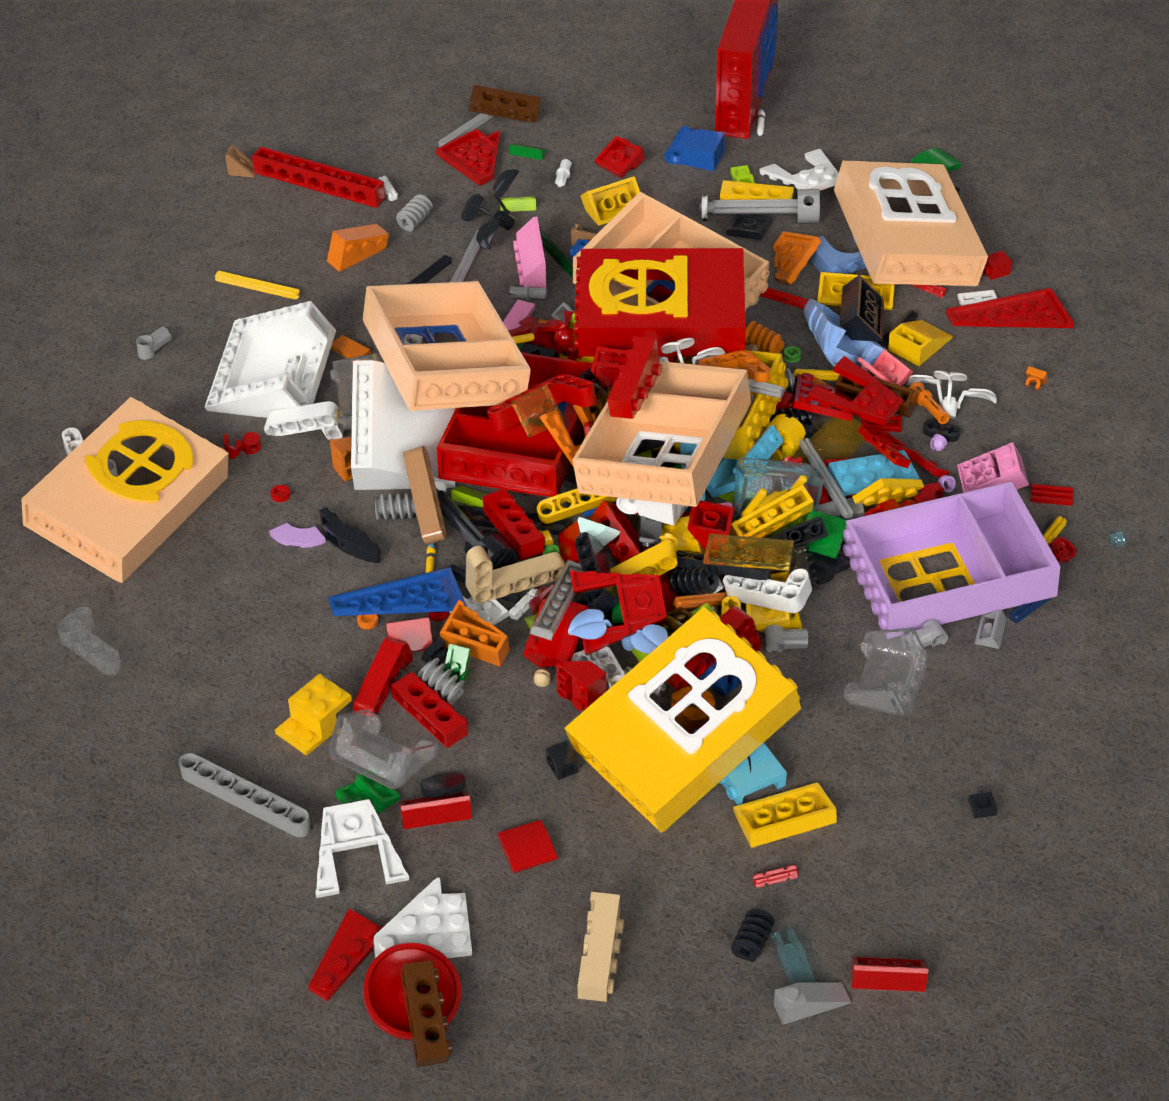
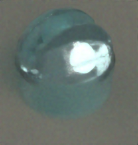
M1116 531L1110 535L1111 546L1115 548L1126 546L1123 531Z

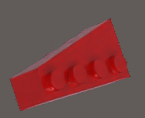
M633 336L631 340L633 348L628 349L625 355L627 358L626 365H621L619 380H615L607 399L610 417L634 419L637 412L640 411L642 403L648 398L651 388L655 386L658 376L662 374L663 367L659 361L656 338Z

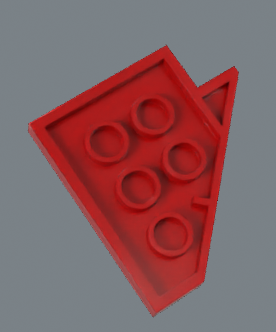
M474 129L437 148L436 155L481 186L494 179L500 131L498 130L486 136L478 129Z
M798 373L793 408L851 421L853 415L860 416L852 412L849 415L842 413V409L830 406V409L823 407L821 402L814 400L807 402V394L816 385L850 402L853 399L814 377L812 374Z

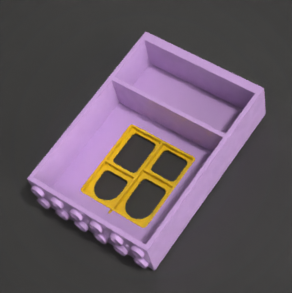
M1012 482L846 520V529L843 530L846 541L843 545L844 554L846 557L849 556L851 569L856 571L858 583L864 587L865 598L870 600L872 612L874 615L877 614L880 629H884L887 637L920 629L925 622L931 619H936L941 625L1057 596L1060 565ZM943 552H951L959 565L956 568L926 574L919 559ZM908 561L911 563L917 577L902 581L895 580L888 575V569L894 564ZM963 575L969 586L946 591L941 580ZM925 583H932L937 592L936 594L907 601L900 599V592L903 589Z

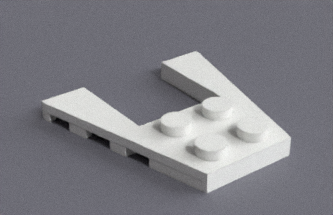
M821 149L805 153V159L815 167L810 170H802L795 175L788 173L776 164L760 168V174H767L772 180L776 181L778 178L783 180V184H795L797 189H819V191L835 186L839 173Z
M369 799L325 807L323 809L316 898L340 894L332 853L378 844L386 884L409 880V875L405 871L402 861L395 852L391 840L382 827V823Z

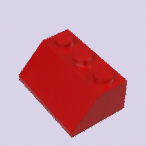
M542 599V601H541V603H540V605H539V609H538L536 618H537L538 614L540 613V611H541V609H542V607H543V605H544V603H545V601H546L547 599ZM571 601L552 640L530 634L523 656L541 668L556 666V663L559 661H571L579 637L569 635L568 629L572 620L582 611L588 610L589 607Z

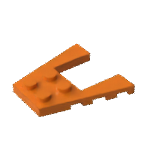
M573 405L583 427L587 421H596L595 413L591 414L589 407ZM557 410L540 416L546 428L573 465L572 459L581 445L574 446Z

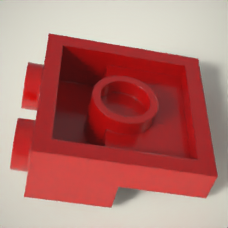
M615 136L594 161L596 165L622 179L630 168L635 170L645 159L644 150L640 146L631 144L626 138L622 139Z

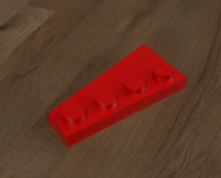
M348 909L308 985L309 991L329 1001L374 950V936L382 927L355 911Z

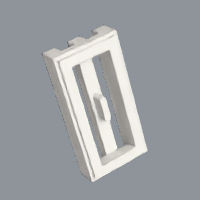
M994 290L957 294L961 306L997 299Z

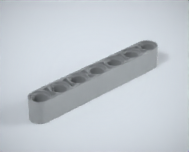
M187 753L180 757L181 776L185 781L293 836L304 837L309 834L311 825L309 814L305 809L196 754Z

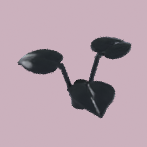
M517 169L503 171L497 177L493 186V190L496 191L494 196L504 211L499 210L493 214L480 207L483 202V197L480 194L472 195L467 200L461 217L466 222L472 220L478 210L493 217L488 223L480 227L476 236L479 245L486 249H491L493 238L499 226L510 230L515 224V218L509 215L510 211L505 207L500 197L506 193L520 172Z

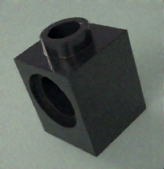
M566 741L546 749V762L558 781L579 773L578 759Z

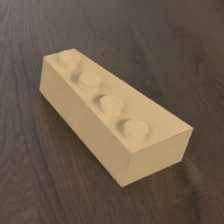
M591 892V911H588L587 934H585L583 955L585 956H582L577 986L578 999L607 1002L608 994H613L614 979H611V974H616L618 959H614L615 953H620L621 939L617 938L618 933L623 934L624 919H620V895Z

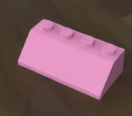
M533 217L516 233V240L513 241L517 272L521 274L519 275V284L523 287L529 285L535 288H546V264L538 218Z

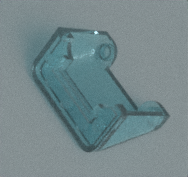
M738 458L735 470L733 514L738 520L742 518L741 513L761 488L767 490L766 496L776 490L778 492L786 489L789 491L801 475L807 477V481L803 486L814 501L812 510L818 511L825 479L814 466L805 463ZM809 513L794 520L795 524L804 523Z

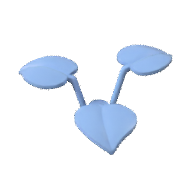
M588 609L579 613L572 620L568 633L583 639H597L605 634L607 630L606 625L608 627L614 626L609 620H604L602 611ZM647 625L642 631L638 629L635 634L622 639V646L628 651H632L635 648L640 652L650 654L668 638V634L662 626Z

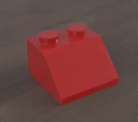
M700 500L697 507L691 506L687 530L704 549L725 553L734 507Z

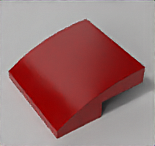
M541 820L497 833L504 855L507 856L513 874L557 860L556 852Z

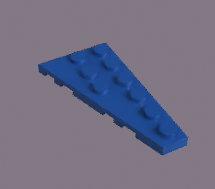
M450 567L328 597L333 616L453 611L458 600H461L466 606Z

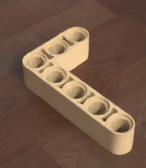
M475 546L466 555V587L476 603H484L507 596L510 593H517L557 581L565 566V562L558 552H552L492 570V562L482 546Z

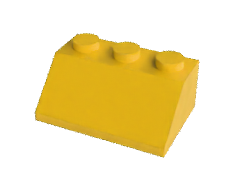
M634 176L587 191L580 196L585 210L599 226L609 223L640 190Z

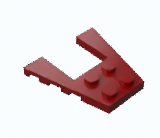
M845 356L838 361L833 372L865 387L855 399L850 402L818 385L807 394L806 398L807 402H811V400L821 402L823 407L829 409L830 406L840 408L842 413L848 415L851 412L859 414L861 419L883 426L899 410L904 401Z
M861 425L858 433L864 437V441L872 444L894 465L908 468L912 462L911 460H913L934 476L941 477L950 473L946 469L938 468L937 463L930 459L928 461L921 456V453L906 447L905 443L887 432ZM900 450H905L907 456H908L911 460H909L907 457H905L904 455H902V454H901L900 452H898V451H900Z
M570 571L574 593L617 585L624 625L607 628L605 634L597 639L582 638L586 656L635 634L638 629L642 631L647 625H655L667 619L659 575Z

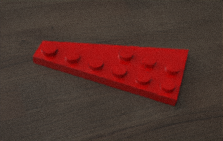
M1052 288L946 309V316L952 326L1073 328L1074 326L1073 320Z

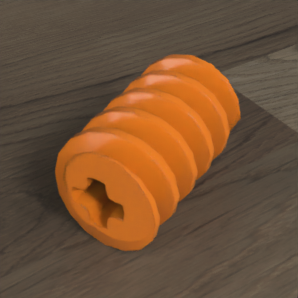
M752 321L746 328V344H755L759 351L779 354L783 350L784 341L781 340V334H776L775 331H770L767 327L764 328L762 324H758L756 321Z

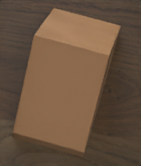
M232 144L225 156L228 175L255 177L253 161Z

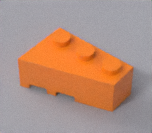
M378 224L335 230L332 232L327 262L340 272L386 249L389 233Z
M352 437L331 439L330 447L333 468L344 481L353 478L351 470Z
M458 600L440 631L441 638L446 642L445 648H448L451 643L472 648L471 657L501 667L510 651L507 635L490 622L484 621L479 617L478 613L474 610L471 611L461 600Z

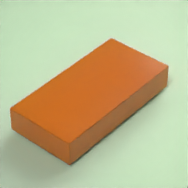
M341 335L332 342L331 350L352 361H363L371 354L369 348L344 335Z

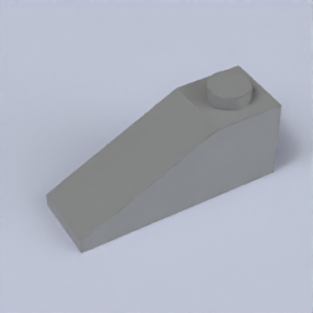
M842 982L795 983L775 989L774 1007L783 1025L851 1004V1000Z

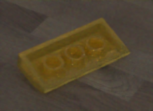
M832 417L810 438L822 459L851 457L866 442L863 440L864 437L858 433L862 424L854 418L851 421ZM800 448L795 453V459L801 457L802 468L817 475Z
M709 534L703 564L789 571L794 555V541Z

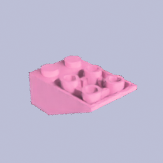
M1013 442L957 465L963 493L1012 482L1016 490L1029 485L1022 457Z

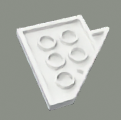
M440 878L433 880L374 936L375 958L384 950L402 943L428 945L440 951L447 958L472 956L465 893L442 894Z

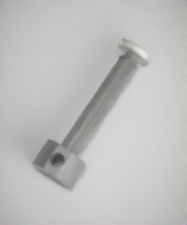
M798 189L797 199H714L711 202H708L707 194V196L702 195V204H700L699 208L702 211V220L706 218L707 221L708 213L714 215L797 214V224L819 223L820 192L819 189Z

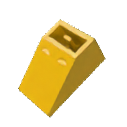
M923 320L901 323L890 332L888 351L917 366H921L949 342L953 336Z

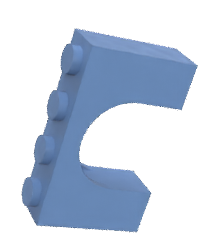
M823 236L818 237L822 242L809 259L820 273L848 274L867 268L860 251L856 253L837 251Z

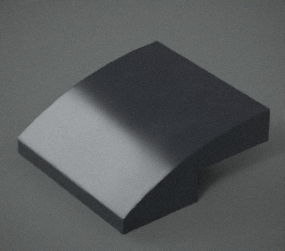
M807 550L800 551L789 562L796 569L806 570L809 578L818 585L831 581L836 573L843 572L850 566V562L839 554L836 560Z

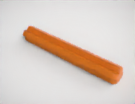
M720 592L675 597L673 606L684 609L699 608L706 603L709 606H719L722 604V600L727 597V593Z

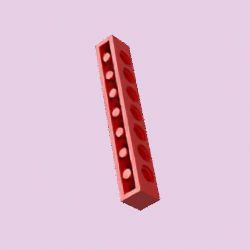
M260 147L252 155L254 173L374 208H378L385 199L384 181L265 147Z
M603 500L589 519L620 531L617 537L606 544L612 551V556L621 564L648 550L637 539L638 533L625 514L617 507V504ZM664 573L659 578L667 613L676 609L673 606L674 599L681 595H677L674 592L670 579ZM664 620L658 623L662 627L666 625Z

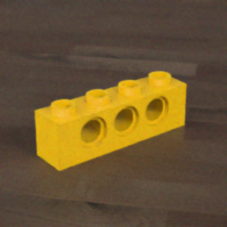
M723 180L720 200L793 199L794 187Z
M801 485L731 523L730 533L740 549H743V546L758 541L812 511L814 501L805 487Z

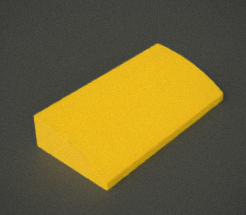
M821 272L817 302L823 305L841 306L842 287L858 275ZM861 275L884 298V310H892L895 284H874L870 276Z
M818 782L733 807L735 816L751 848L837 823L836 807Z

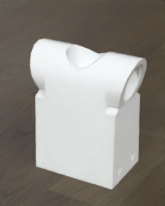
M618 498L616 502L617 507L624 513L635 514L638 512L640 516L673 526L688 508L685 505Z

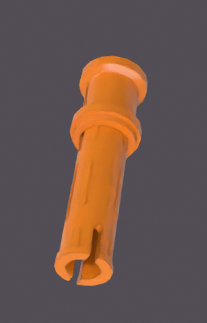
M917 381L909 386L910 389L916 391L917 404L919 406H924L940 424H945L949 421V414L933 399L932 393L929 390H925L921 382Z

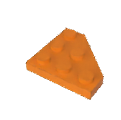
M783 231L773 245V250L776 252L774 265L777 268L775 278L781 283L791 285L822 241L816 236Z

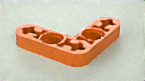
M735 351L703 358L698 361V365L747 370L748 376L756 382L770 380V368L749 351Z

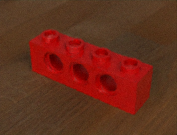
M504 488L483 496V512L508 544L517 552L518 557L522 561L544 552L545 537L543 533L538 531L533 520L525 515L524 509L517 505L513 495H509Z
M410 672L391 685L392 698L446 748H449L468 735L467 719L463 715H459L449 702L441 699L437 691L430 689L422 681L421 677L418 678L413 672Z

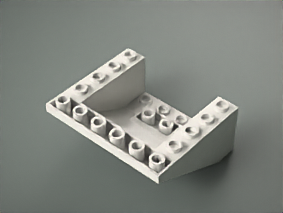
M312 301L235 320L204 408L212 412L267 418L271 411L313 404L336 329Z
M374 360L353 361L351 470L354 490L411 489L403 452L422 445L427 450L433 477L439 478L437 446L455 408L409 411L386 364ZM441 479L447 488H455V481Z

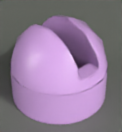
M935 434L930 441V448L933 451H942L947 445V440L939 434Z
M944 475L938 479V483L942 485L945 492H951L955 488L956 481L953 477Z

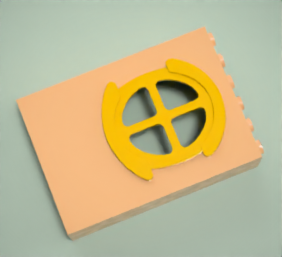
M130 397L21 499L23 525L112 579L123 583L228 478L229 453L223 448L212 444L207 439L193 433L190 429H186L174 420L165 417L157 410L151 409L143 402ZM136 436H148L155 441L142 454H137L121 444L126 439ZM162 445L172 450L175 455V461L170 470H165L148 460ZM114 450L134 460L118 477L110 473L107 465L109 455ZM142 466L162 477L160 480L147 485L134 486L125 483Z

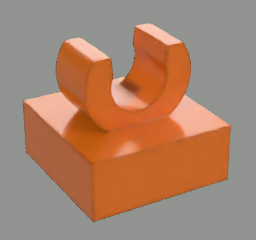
M1028 366L1026 371V387H1029L1032 382H1036L1035 389L1039 390L1041 384L1046 385L1048 381L1047 372Z

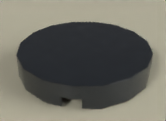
M443 773L425 779L421 782L420 787L424 796L441 798L444 797L443 793L449 792V795H455L465 789L466 779L463 774Z

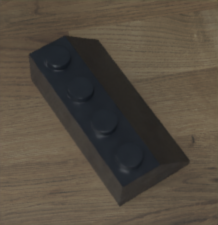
M858 275L842 287L840 327L846 330L844 335L848 336L851 340L880 342L883 335L884 298L861 275Z

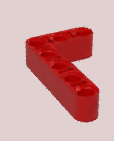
M569 374L557 375L490 407L487 412L493 431L505 430L563 401L580 407L593 406L598 402L594 384L592 381Z
M733 606L720 617L721 622L724 625L729 624L740 639L744 637L755 652L761 649V640L751 616L739 607ZM698 653L685 664V668L698 679L717 660L710 653ZM673 674L665 681L677 691L691 686L679 674Z

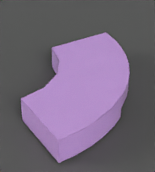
M285 523L269 531L270 536L274 540L286 546L292 545L307 548L326 543L325 537L315 526L299 529Z

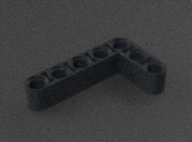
M582 532L575 540V548L582 572L610 573L602 543L588 532ZM611 586L590 590L575 603L586 605L589 609L600 610L606 615L618 602L616 587Z

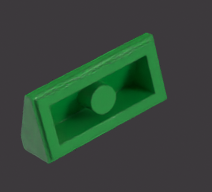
M517 143L509 145V155L543 160L547 152L546 148Z

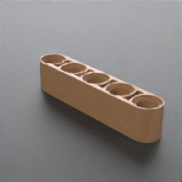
M422 445L404 451V462L422 539L426 545L447 539V533L427 450Z

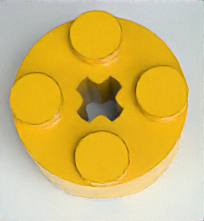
M785 414L777 415L763 429V433L769 426L774 425L784 439L771 455V459L780 461L795 455L801 448L800 441L805 439L806 432L803 425L796 418L785 417Z

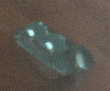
M787 930V938L790 943L785 945L780 933H773L777 954L789 985L795 983H815V978L802 944L798 941L794 930Z

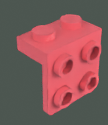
M886 350L882 351L873 365L861 357L858 358V361L862 363L860 367L867 373H871L874 378L903 386L913 373L911 369Z

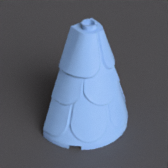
M811 298L809 299L804 308V315L826 359L834 367L843 356L859 367L862 365L858 361L859 357L873 365L882 351L886 350L877 342L851 340L848 336L844 335L846 330L840 327V316L825 305Z

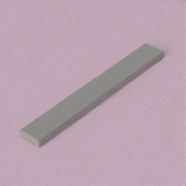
M567 560L538 614L530 634L552 640L575 595L570 571L582 572L580 563Z

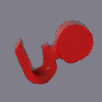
M256 432L244 434L241 441L239 439L236 440L235 447L229 445L228 434H223L224 450L229 453L228 458L230 459L239 456L241 451L249 455L258 453L261 450L260 435Z

